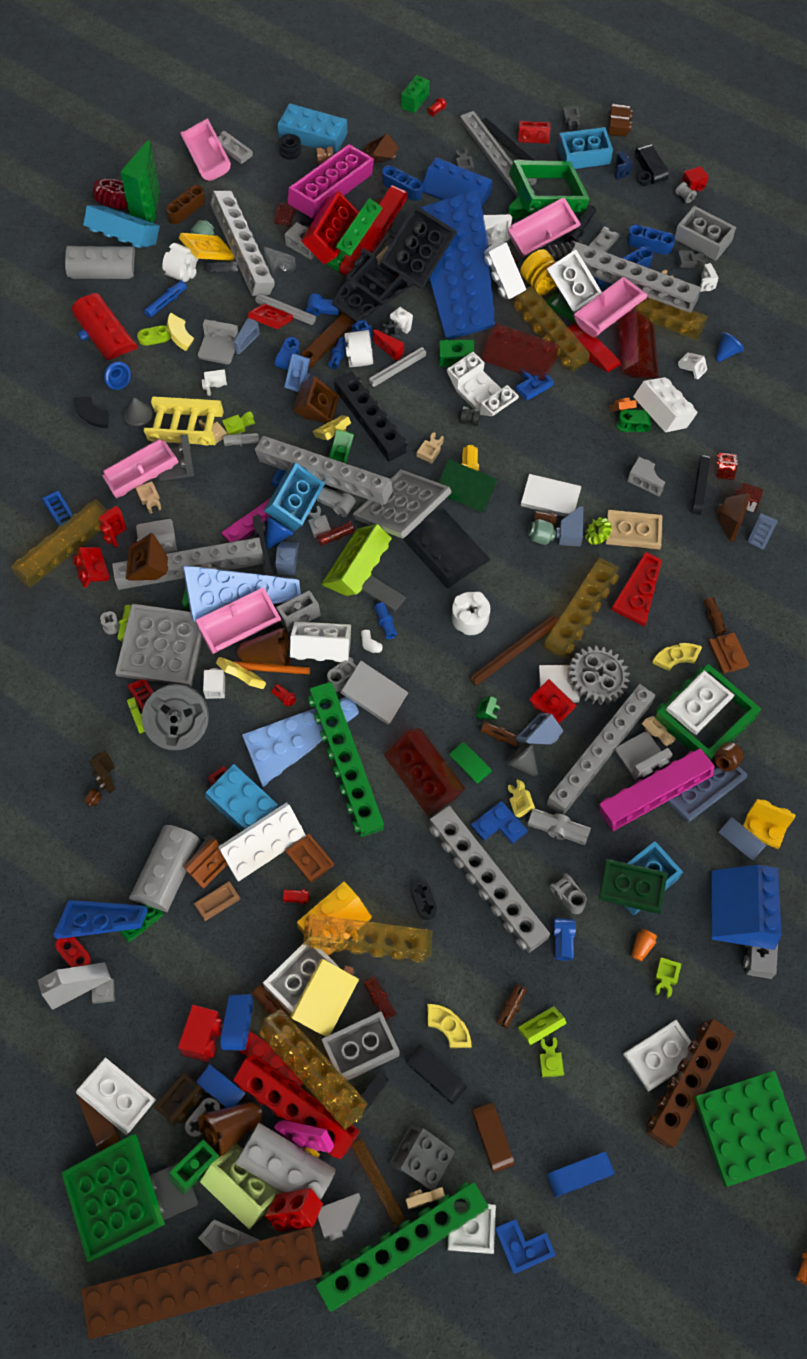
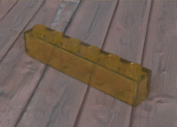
M96 499L88 503L84 509L73 515L64 525L59 526L54 533L44 538L39 545L32 548L24 557L18 559L11 566L15 576L30 589L77 551L79 547H82L101 531L98 517L103 515L108 509Z

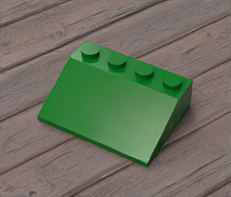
M147 140L120 173L130 215L153 223L156 219L160 188L151 142Z

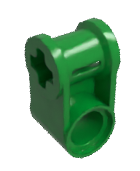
M644 409L622 410L616 427L621 432H648L651 430L650 415Z

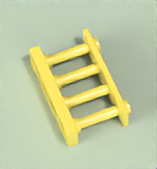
M152 397L151 403L154 411L157 413L153 428H144L148 441L155 442L160 439L170 443H182L181 436L188 435L190 444L216 445L214 433L211 430L214 417L223 416L224 411L221 401ZM165 413L173 414L170 429H160ZM180 415H190L187 430H177ZM197 416H207L204 431H194Z

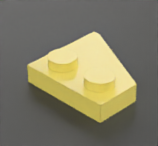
M341 415L313 430L316 438L329 440L335 436L336 429L344 430L351 422L348 416Z

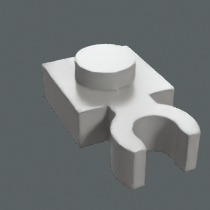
M316 506V513L310 511L308 514L310 518L308 523L314 538L331 533L326 515L321 516V508L319 506Z

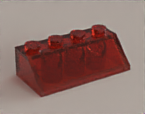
M633 308L618 319L621 370L631 378H659L654 324Z
M496 323L489 333L481 360L520 374L526 372L532 377L535 375L538 376V380L544 381L545 376L548 375L557 360L559 344Z
M421 728L406 730L384 755L428 816L453 802L466 789Z

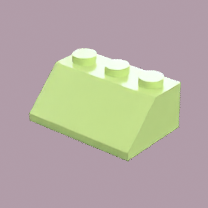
M236 1144L225 1155L219 1157L210 1165L200 1183L250 1229L268 1211L275 1195L283 1192L235 1164L243 1150Z

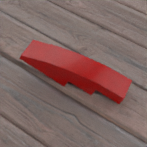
M575 323L563 330L564 336L574 342L575 348L585 354L587 361L606 372L621 365L616 356L598 338L587 334L578 324Z

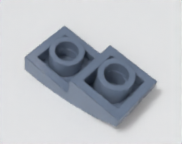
M733 817L719 831L722 836L753 861L766 846V844Z

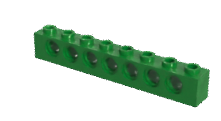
M329 682L310 688V696H307L310 707L315 708L314 718L316 724L321 725L322 731H320L322 741L328 744L329 748L326 749L329 760L333 759L334 761L333 772L336 778H340L341 784L339 788L342 796L346 795L348 800L345 804L348 813L353 814L355 821H352L355 833L359 832L360 836L364 837L384 830L381 814L333 683ZM322 704L330 705L328 709H322L320 706ZM334 721L337 724L330 727L327 725V722ZM339 738L343 742L337 745L333 743V740ZM347 756L350 760L348 762H341L339 758ZM354 774L356 778L350 781L346 779V776ZM354 792H360L363 796L359 799H356L352 796V794ZM361 810H366L369 812V815L361 817L358 813Z
M468 1182L462 1184L456 1189L457 1194L452 1197L449 1194L437 1201V1207L432 1210L427 1207L417 1214L419 1218L411 1223L410 1219L398 1226L400 1231L394 1235H391L390 1232L378 1239L380 1244L374 1248L370 1245L359 1252L360 1257L354 1261L349 1258L339 1265L340 1270L334 1274L329 1271L318 1278L320 1283L316 1287L329 1312H333L488 1210L489 1206L474 1182L470 1185ZM456 1201H465L467 1210L462 1213L457 1212L454 1208ZM442 1212L447 1215L448 1221L445 1225H438L435 1222V1216L438 1213ZM420 1225L426 1226L429 1230L425 1238H419L415 1234L416 1228ZM400 1238H405L409 1242V1246L405 1251H399L396 1248V1242ZM380 1251H386L389 1254V1260L385 1264H379L376 1261V1255ZM360 1264H367L369 1267V1273L365 1277L357 1276L356 1269ZM343 1276L347 1277L349 1280L348 1288L343 1291L338 1290L336 1286L337 1280Z

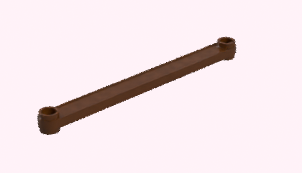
M343 313L306 350L302 351L301 356L310 358L308 368H312L338 342V339L343 337L352 328V324L355 325L356 322Z

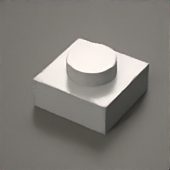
M114 979L92 989L93 1004L115 1001Z

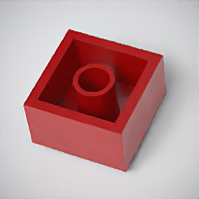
M192 1005L178 1046L183 1056L207 1063L210 1057L214 1058L217 1050L215 1041L217 1036H221L223 1029L219 1013Z

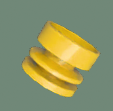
M544 249L532 253L521 267V276L541 296L554 291L558 287L547 268L556 263L554 258Z

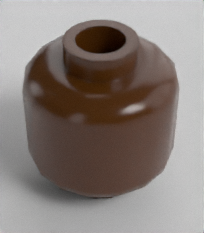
M731 742L724 743L714 755L716 765L727 772L734 771L744 758L742 749L737 744Z

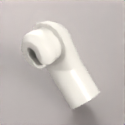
M370 630L361 631L363 648L371 653H380L382 651V644L371 639Z

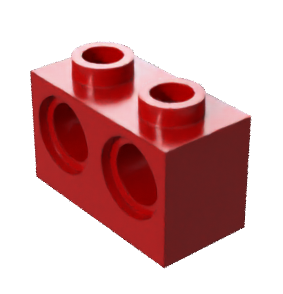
M311 1188L278 1193L275 1195L267 1211L266 1218L277 1232L313 1227L323 1203Z

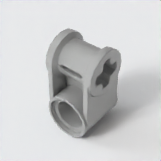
M351 657L348 658V661L344 660L331 669L327 674V683L332 682L336 692L343 689L357 667Z
M565 873L561 880L555 884L552 883L549 885V888L569 912L580 914L585 908L586 895L576 885L574 880ZM577 899L581 902V905H574L571 901Z

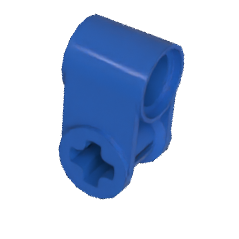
M289 337L284 341L280 352L277 354L275 367L288 370L292 354L300 355L298 349L299 341L296 338Z

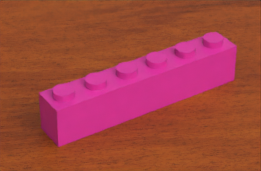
M701 748L695 752L691 751L684 758L671 762L668 767L656 770L650 777L638 780L635 785L628 789H622L612 798L604 799L599 804L600 815L613 832L664 804L671 798L712 777L714 774V764Z

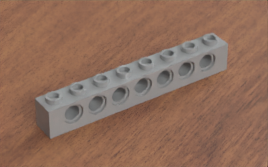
M213 191L210 205L251 295L257 296L258 293L270 295L272 288H274V279L269 273V269L263 260L257 243L254 241L252 232H250L247 226V221L242 215L236 198H234L232 191Z
M579 242L575 244L572 250H577L592 277L611 284L625 277L644 291L647 297L689 313L692 312L698 300L701 287Z
M266 436L261 438L255 448L259 462L285 471L297 463L324 482L325 485L386 505L393 492L389 478Z
M253 538L166 554L168 557L167 574L155 581L126 580L127 561L112 563L114 579L118 590L182 579L184 578L182 565L200 567L204 563H209L218 570H232L264 564L260 538Z
M641 684L638 685L549 796L547 801L548 807L558 814L564 815L614 753L617 746L622 743L652 705L655 698L654 693Z
M448 806L430 819V832L435 838L438 836L442 841L443 849L454 856V863L459 869H464L467 873L465 876L470 884H475L478 887L480 897L484 901L488 900L492 905L490 907L496 917L500 916L504 921L503 925L508 933H513L516 936L518 946L530 953L548 940L550 936L549 931L453 809ZM450 829L453 830L455 834L447 835L445 831ZM464 845L467 847V850L460 851L457 849V846ZM477 861L480 865L472 867L469 862ZM488 876L492 879V882L485 883L481 878ZM500 892L505 897L503 899H497L494 896V894ZM510 908L515 909L517 915H509L507 910ZM527 925L530 931L523 932L519 926Z

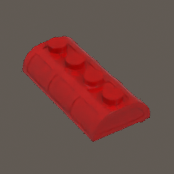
M99 293L84 296L73 304L71 310L74 317L106 360H111L137 349V344Z

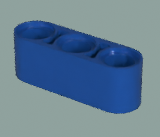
M393 166L383 168L382 183L385 187L390 188L393 185L407 191V198L412 201H419L422 198L423 184L420 180Z
M632 225L629 228L627 243L632 247H649L653 252L668 255L673 250L675 236L668 232L640 225Z
M251 994L229 995L221 1034L222 1050L246 1049L253 1012V996Z
M603 1152L547 1174V1178L554 1196L558 1197L563 1193L566 1194L608 1178L615 1173L607 1153Z

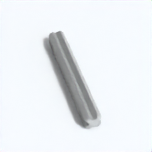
M258 293L255 298L258 304L262 305L265 303L293 314V318L313 325L316 321L315 315Z
M420 347L371 376L369 383L375 387L425 357L426 350Z

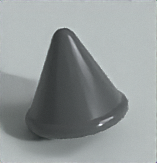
M133 398L125 409L123 417L127 424L140 427L150 422L153 411L148 404Z
M524 744L507 758L506 764L508 766H512L531 776L538 775L533 744Z

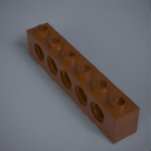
M715 1019L703 1021L697 1031L699 1035L696 1040L694 1039L689 1044L687 1057L683 1058L678 1064L677 1069L679 1072L676 1077L670 1079L666 1095L659 1099L655 1115H651L646 1123L648 1128L645 1134L666 1148H674L696 1108L693 1097L705 1092L735 1036L734 1032ZM707 1039L710 1040L712 1044L711 1050L708 1049L706 1046ZM697 1057H698V1058L701 1060V1062H702V1067H701V1068H699V1067L696 1065V1058H697ZM687 1076L692 1081L691 1087H688L685 1079ZM676 1095H679L682 1100L680 1106L675 1102ZM666 1114L671 1117L670 1125H667L665 1122Z

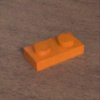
M630 398L616 400L615 404L610 405V411L616 412L636 408V400L630 401Z

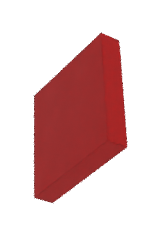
M264 303L250 311L248 318L279 329L293 320V314Z

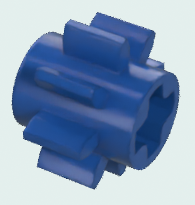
M361 320L356 322L355 325L352 324L351 332L369 330L371 338V325H368L366 321Z

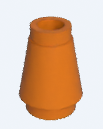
M645 929L637 932L631 957L642 962L656 944L657 936Z

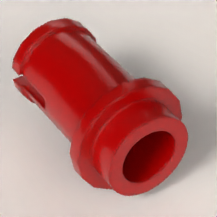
M437 98L435 103L427 109L429 111L428 114L434 117L441 109L444 110L446 101L443 98Z
M280 684L275 686L277 690L275 688L272 689L271 693L279 698L284 706L291 707L296 702L295 694L288 692Z
M304 888L302 890L284 889L283 902L301 903L302 905L309 903V891H306Z

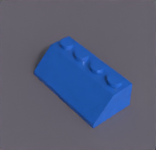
M436 157L428 168L422 192L440 200H445L478 189L483 206L491 195L492 180Z

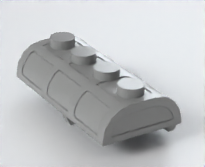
M67 246L65 258L67 277H71V279H131L134 276L135 247Z
M164 825L129 896V900L168 912L187 871L183 866L194 856L200 839L185 829Z
M259 1122L235 1162L236 1165L283 1193L311 1188L320 1200L336 1171L332 1166Z

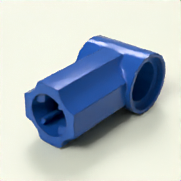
M310 294L308 297L306 312L315 316H319L320 313L339 315L340 310L332 305L333 300L323 299L319 294Z
M554 918L555 959L562 961L573 960L576 921L575 919Z

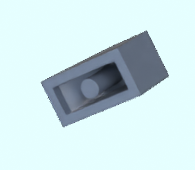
M578 507L561 520L560 528H556V538L559 539V545L581 547L583 539V507Z
M280 542L277 547L275 563L277 574L295 575L299 543Z
M540 712L515 739L517 742L530 744H552L559 739L563 729L552 714Z

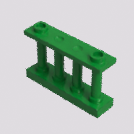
M370 198L367 200L337 244L336 248L340 252L336 258L326 263L328 266L340 273L339 269L346 255L351 256L382 210L380 205Z

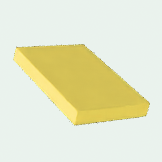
M321 959L290 1018L325 1037L329 1036L359 979Z

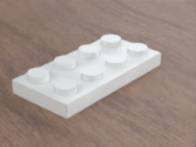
M286 802L218 846V849L237 881H240L289 849L299 840L304 839L306 835L290 805Z

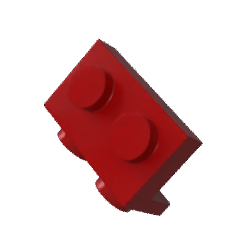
M116 505L98 517L101 524L99 528L104 534L102 536L108 545L112 544L114 548L118 547L115 537L127 530L122 512Z
M79 547L76 555L73 557V564L77 568L78 578L82 586L88 587L90 582L108 581L110 575L100 548Z
M550 679L529 699L535 709L541 710L543 713L552 714L558 724L577 706Z

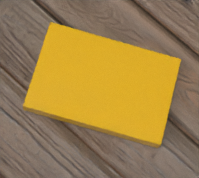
M180 233L179 235L182 243L191 249L190 252L198 259L234 260L232 251L219 236Z

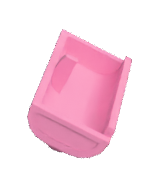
M208 118L180 133L201 176L205 180H214L228 172L231 166L230 161Z
M561 198L511 225L508 228V233L520 256L525 257L580 227L581 224L566 199Z
M622 277L574 313V318L582 330L590 336L596 337L636 305L647 298V294L628 279Z
M158 439L105 469V474L102 476L117 499L120 496L126 495L130 490L141 486L151 478L157 477L165 470L171 469L179 462L164 440Z
M263 587L197 619L196 624L209 650L214 654L281 621V618Z

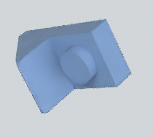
M292 354L284 388L299 392L301 383L306 381L310 375L307 373L310 358Z

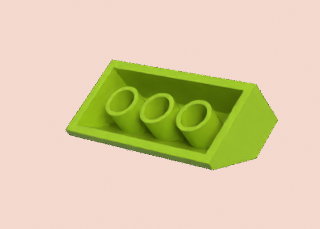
M378 524L356 529L321 584L345 596L357 595L362 590L365 580L371 576L374 566L379 563L382 553L388 549V544L392 538Z

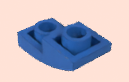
M211 1064L206 1067L196 1081L198 1085L227 1108L236 1106L245 1094V1091L241 1090Z

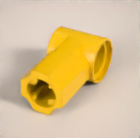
M474 445L463 447L461 464L479 471V464H477L478 448L474 447Z

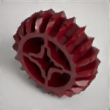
M102 178L94 182L92 193L95 201L110 208L128 209L122 181Z

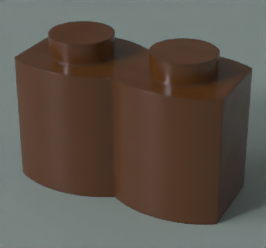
M611 104L608 135L627 137L628 132H631L632 122H629V120L631 121L633 111H630V105Z

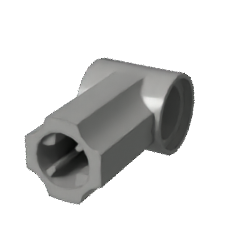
M327 487L322 488L317 497L318 502L333 508L335 513L338 515L342 514L341 516L343 517L348 515L356 503L352 495L348 493L340 494Z

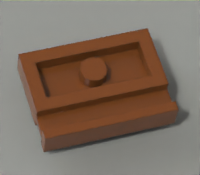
M734 632L719 636L716 639H709L708 644L722 674L749 666L748 660Z
M307 834L304 839L299 840L286 850L288 857L310 883H313L326 873L329 868L334 866L333 861L310 834Z
M211 838L183 866L203 889L228 865L218 849L220 845L214 838Z

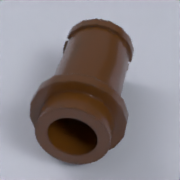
M536 511L534 521L540 519L556 525L558 515H555L554 512L550 514Z

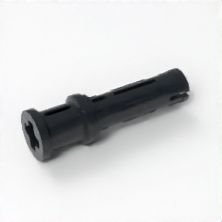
M588 205L578 220L581 226L567 233L564 236V242H576L579 237H582L584 228L596 213V208L593 205Z

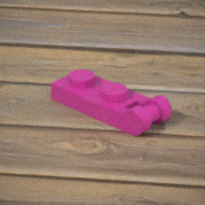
M285 1120L275 1125L279 1135L299 1147L328 1153L334 1148V1144L326 1129Z

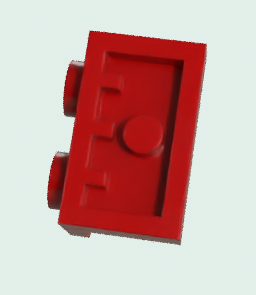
M519 121V142L549 143L550 122Z

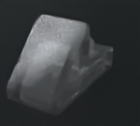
M267 247L264 248L265 261L272 276L278 267L284 271L294 272L296 268L294 256Z

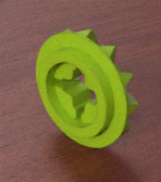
M601 517L597 521L593 520V523L588 525V529L585 530L586 540L593 545L604 542L612 531L610 521Z

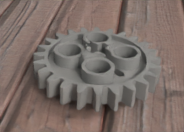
M588 646L586 651L581 649L572 658L568 667L570 672L567 677L572 678L569 684H575L573 691L579 690L578 696L585 695V701L591 698L592 704L596 700H598L600 705H602L604 700L609 704L611 700L616 702L618 697L621 698L628 688L627 685L630 680L627 678L630 673L625 672L628 667L622 666L624 660L618 661L619 654L613 656L612 650L607 653L605 652V647L600 651L597 646L593 650Z

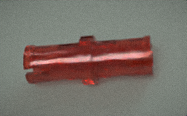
M351 522L337 528L333 527L330 531L317 535V540L322 547L334 540L339 541L341 537L354 533V527Z
M372 977L370 978L371 981L368 979L364 982V986L373 998L372 1003L377 1005L385 1021L390 1019V1016L392 1018L397 1013L388 1001L387 993L382 991L376 978Z

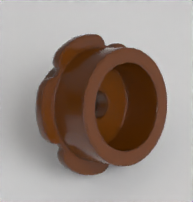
M93 788L86 796L84 802L88 804V807L96 806L102 799L100 790L97 791Z

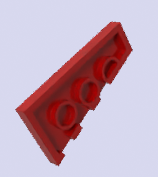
M645 552L614 603L612 611L645 627L662 563L661 559Z

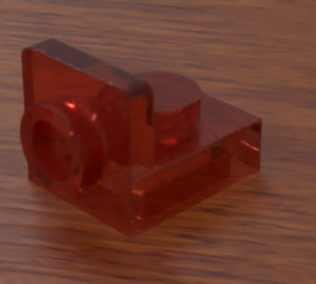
M287 202L284 204L279 203L274 223L291 227L293 215L297 213L296 209Z
M719 453L717 458V478L734 480L738 467L737 455Z

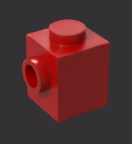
M701 166L684 171L682 183L686 182L691 190L701 191L706 188L708 174Z

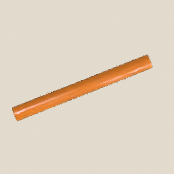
M234 661L247 670L310 675V667L277 666Z

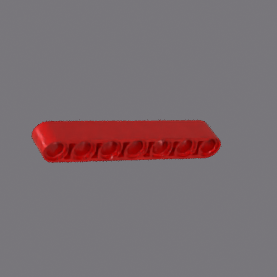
M393 185L389 188L379 204L382 210L351 256L346 255L339 269L340 274L347 276L351 273L356 259H359L363 248L370 253L374 252L405 204L408 196L407 191Z

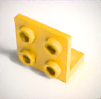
M756 799L747 813L743 826L763 843L779 849L786 829L796 815L792 814L788 809L771 805L769 801Z

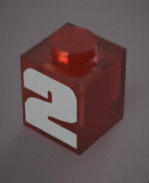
M743 483L741 489H736L734 496L751 494L746 510L756 512L764 489Z

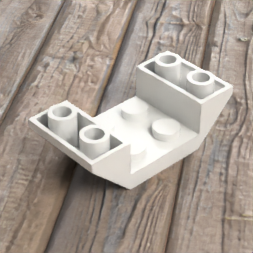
M472 352L449 367L447 372L456 392L473 409H481L480 415L493 416L517 400L519 396L508 385L501 389L483 371L484 362Z

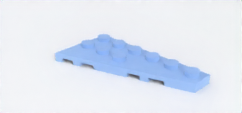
M182 565L193 622L263 587L273 604L286 602L301 595L298 579Z
M347 697L339 699L345 719L349 722L359 714L355 702ZM325 704L320 707L322 709H328L330 705ZM315 708L243 734V739L262 787L322 741L320 731H322L321 725H317L314 718ZM334 721L327 722V725L330 727L337 724Z

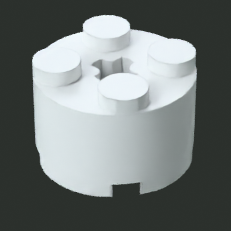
M177 243L171 244L169 246L171 248L170 252H166L163 259L162 268L166 271L164 274L183 282L188 281L189 278L193 279L196 275L195 267L198 258L190 252L191 249Z
M369 330L345 333L346 343H349L346 347L349 367L373 364Z
M466 592L457 596L452 608V623L454 627L467 635L481 633L489 622L490 604L481 592Z

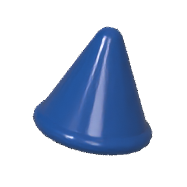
M722 332L716 361L721 362L739 352H743L744 346L729 333Z
M116 361L105 368L104 381L109 388L120 390L130 382L131 371L124 362Z
M267 517L265 543L266 548L270 549L294 533L278 521Z

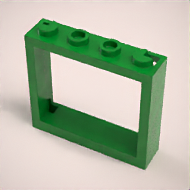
M514 160L509 175L527 212H537L561 198L566 199L573 212H585L590 198L571 161ZM527 178H565L573 196H535Z
M708 664L705 668L700 667L695 672L692 680L687 679L679 692H673L668 699L670 701L666 704L662 703L656 709L657 714L655 718L686 748L694 752L701 748L712 762L716 751L724 743L732 742L758 717L762 709ZM703 671H706L733 693L734 697L732 700L747 712L710 749L706 748L666 711V708Z

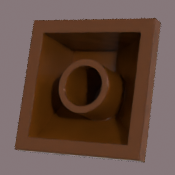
M386 133L367 143L362 152L374 159L373 163H381L394 159L399 147L390 135Z
M749 493L727 497L724 504L720 503L716 514H719L718 522L728 539L734 542L751 497Z
M150 533L129 546L126 580L155 581L167 574L168 557L154 534Z

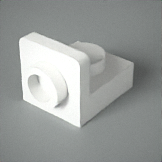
M705 264L701 274L700 292L715 289L718 281V276L712 264Z
M401 307L390 314L394 324L398 323L397 328H402L401 331L406 334L411 330L412 314Z
M687 352L678 362L679 368L693 371L695 379H699L707 371L705 357L702 355Z
M225 370L204 372L205 379L202 380L203 390H207L208 396L211 395L210 387L227 385Z

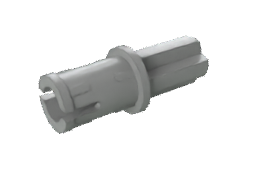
M241 432L234 435H223L224 446H242V444L258 443L259 435L257 433L241 434Z

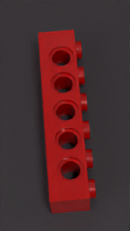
M255 1054L245 1059L233 1080L241 1090L249 1092L256 1097L260 1104L271 1108L276 1116L290 1122L326 1129L327 1132L328 1130L332 1131L334 1138L331 1136L330 1138L334 1148L328 1153L332 1157L341 1159L349 1151L360 1132L359 1129ZM257 1078L261 1079L263 1086L258 1083ZM275 1091L280 1094V1098L275 1095ZM292 1103L298 1107V1111L294 1110ZM310 1117L316 1120V1124L311 1122Z

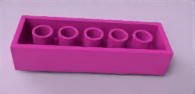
M348 144L290 186L288 204L314 219L329 196L338 190L344 196L370 177L373 171L374 159Z

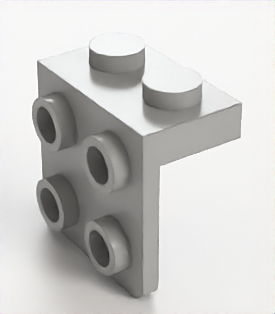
M205 319L203 322L205 336L198 352V358L216 363L230 364L235 353L234 341L239 334L238 326Z
M171 519L142 523L136 526L137 541L152 533L165 553L177 551Z
M643 732L617 746L615 750L635 781L650 776L653 771L659 768L663 769L670 763L669 761L672 756L669 748L661 751L647 732Z

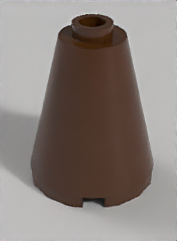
M280 628L240 643V647L237 648L238 658L248 663L289 666L291 664V657H288V651H290L291 643L288 632L284 631L285 628Z
M253 1102L204 1113L198 1118V1127L200 1133H205L206 1139L204 1140L221 1157L253 1130L258 1122H261L263 1113L258 1104L255 1105Z

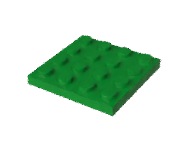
M770 1071L693 1097L724 1187H729L806 1160L775 1071Z
M130 1135L61 1172L87 1263L93 1262L165 1225L137 1135Z

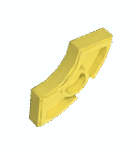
M170 313L166 326L171 334V339L180 348L187 351L194 338L185 329L186 321Z
M679 643V645L666 647L656 655L652 664L668 671L679 663L688 662L694 664L702 647L691 643Z
M219 657L216 664L224 672L238 677L250 686L264 689L265 681L255 673L225 658Z
M427 1004L428 1027L437 1028L443 1032L448 1039L450 1048L472 1047L468 1029L458 1016L443 1006Z

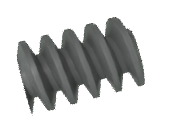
M581 241L565 242L564 245L559 243L551 247L548 245L546 250L558 262L570 254L577 242L581 243Z

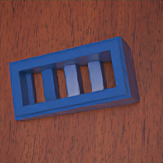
M59 491L42 498L44 506L60 529L77 521ZM56 501H59V503H57V504H55V505H53V506L50 505V504H52V503H54V502H56ZM60 506L63 507V508H61V509H59V510H57V511H54V509H56V508H58V507H60ZM66 511L65 514H63V515H61V516H59V517L57 516L58 514H60V513ZM68 516L71 518L63 523L60 521Z

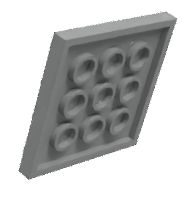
M400 469L390 479L393 492L386 505L368 499L353 513V516L356 520L368 525L378 524L385 532L403 539L452 492L450 487Z
M132 604L117 664L116 676L168 684H182L192 687L203 637L196 622L192 621L191 612Z

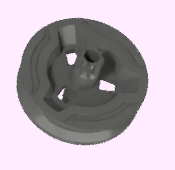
M182 684L167 685L155 691L146 701L142 712V724L147 736L153 743L167 750H183L191 747L201 739L209 722V711L204 698L195 689ZM163 704L171 708L167 714L160 709ZM191 708L193 714L186 717L183 710ZM170 726L178 727L176 735L170 733Z

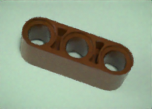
M200 185L191 186L166 206L168 221L171 224L181 223L205 204L203 187Z
M76 1094L98 1150L102 1151L121 1141L119 1134L117 1135L116 1126Z
M493 1102L471 1109L473 1118L476 1119L475 1124L481 1141H484L482 1144L487 1159L491 1163L492 1172L495 1173L515 1166Z

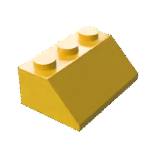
M343 882L297 921V926L307 939L310 938L329 956L364 926L372 916L355 892Z

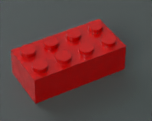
M338 190L325 200L301 242L325 265L337 257L340 250L336 246L359 214V211Z

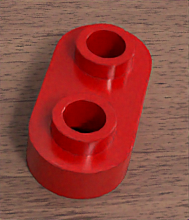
M75 937L57 939L56 950L70 967L91 965L90 955ZM67 943H71V947L69 949H64V946ZM83 958L84 962L80 965L77 964L78 959Z

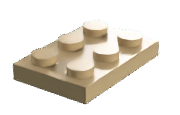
M608 510L607 520L612 525V531L606 539V544L660 550L662 515Z

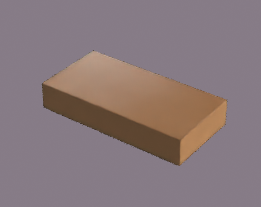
M229 881L196 901L194 905L204 921H207L239 901L240 897Z

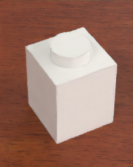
M218 668L204 670L203 692L205 699L225 698V674L223 670Z

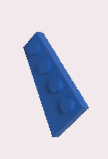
M68 900L54 936L56 939L138 929L142 927L147 914V908L140 905Z

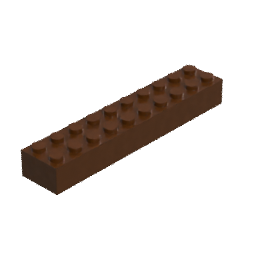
M314 1227L304 1228L81 1289L88 1338L90 1340L323 1276V1269Z

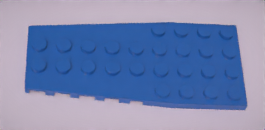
M478 189L420 207L457 231V234L430 276L445 337L447 340L495 327L490 266L486 264L484 259V251L488 248V238Z

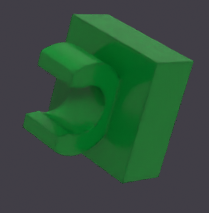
M492 696L481 699L475 717L481 720L485 718L489 720L497 719V716L493 714V711L500 710V707L496 705L497 699Z

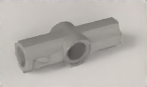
M538 809L532 810L528 826L545 831L553 838L556 836V839H568L582 845L586 844L591 829L590 827L572 822L569 817L563 814L556 813L552 815Z

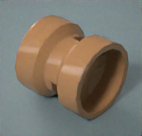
M332 146L326 149L316 148L318 164L324 163L333 156Z

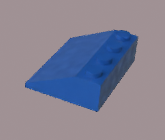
M751 865L712 870L711 939L775 950L781 937L778 868Z

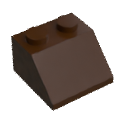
M314 376L301 383L293 411L304 419L328 423L333 420L339 395Z

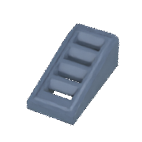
M250 318L246 320L234 341L236 354H240L260 335L258 322Z
M761 513L748 543L765 549L778 521Z

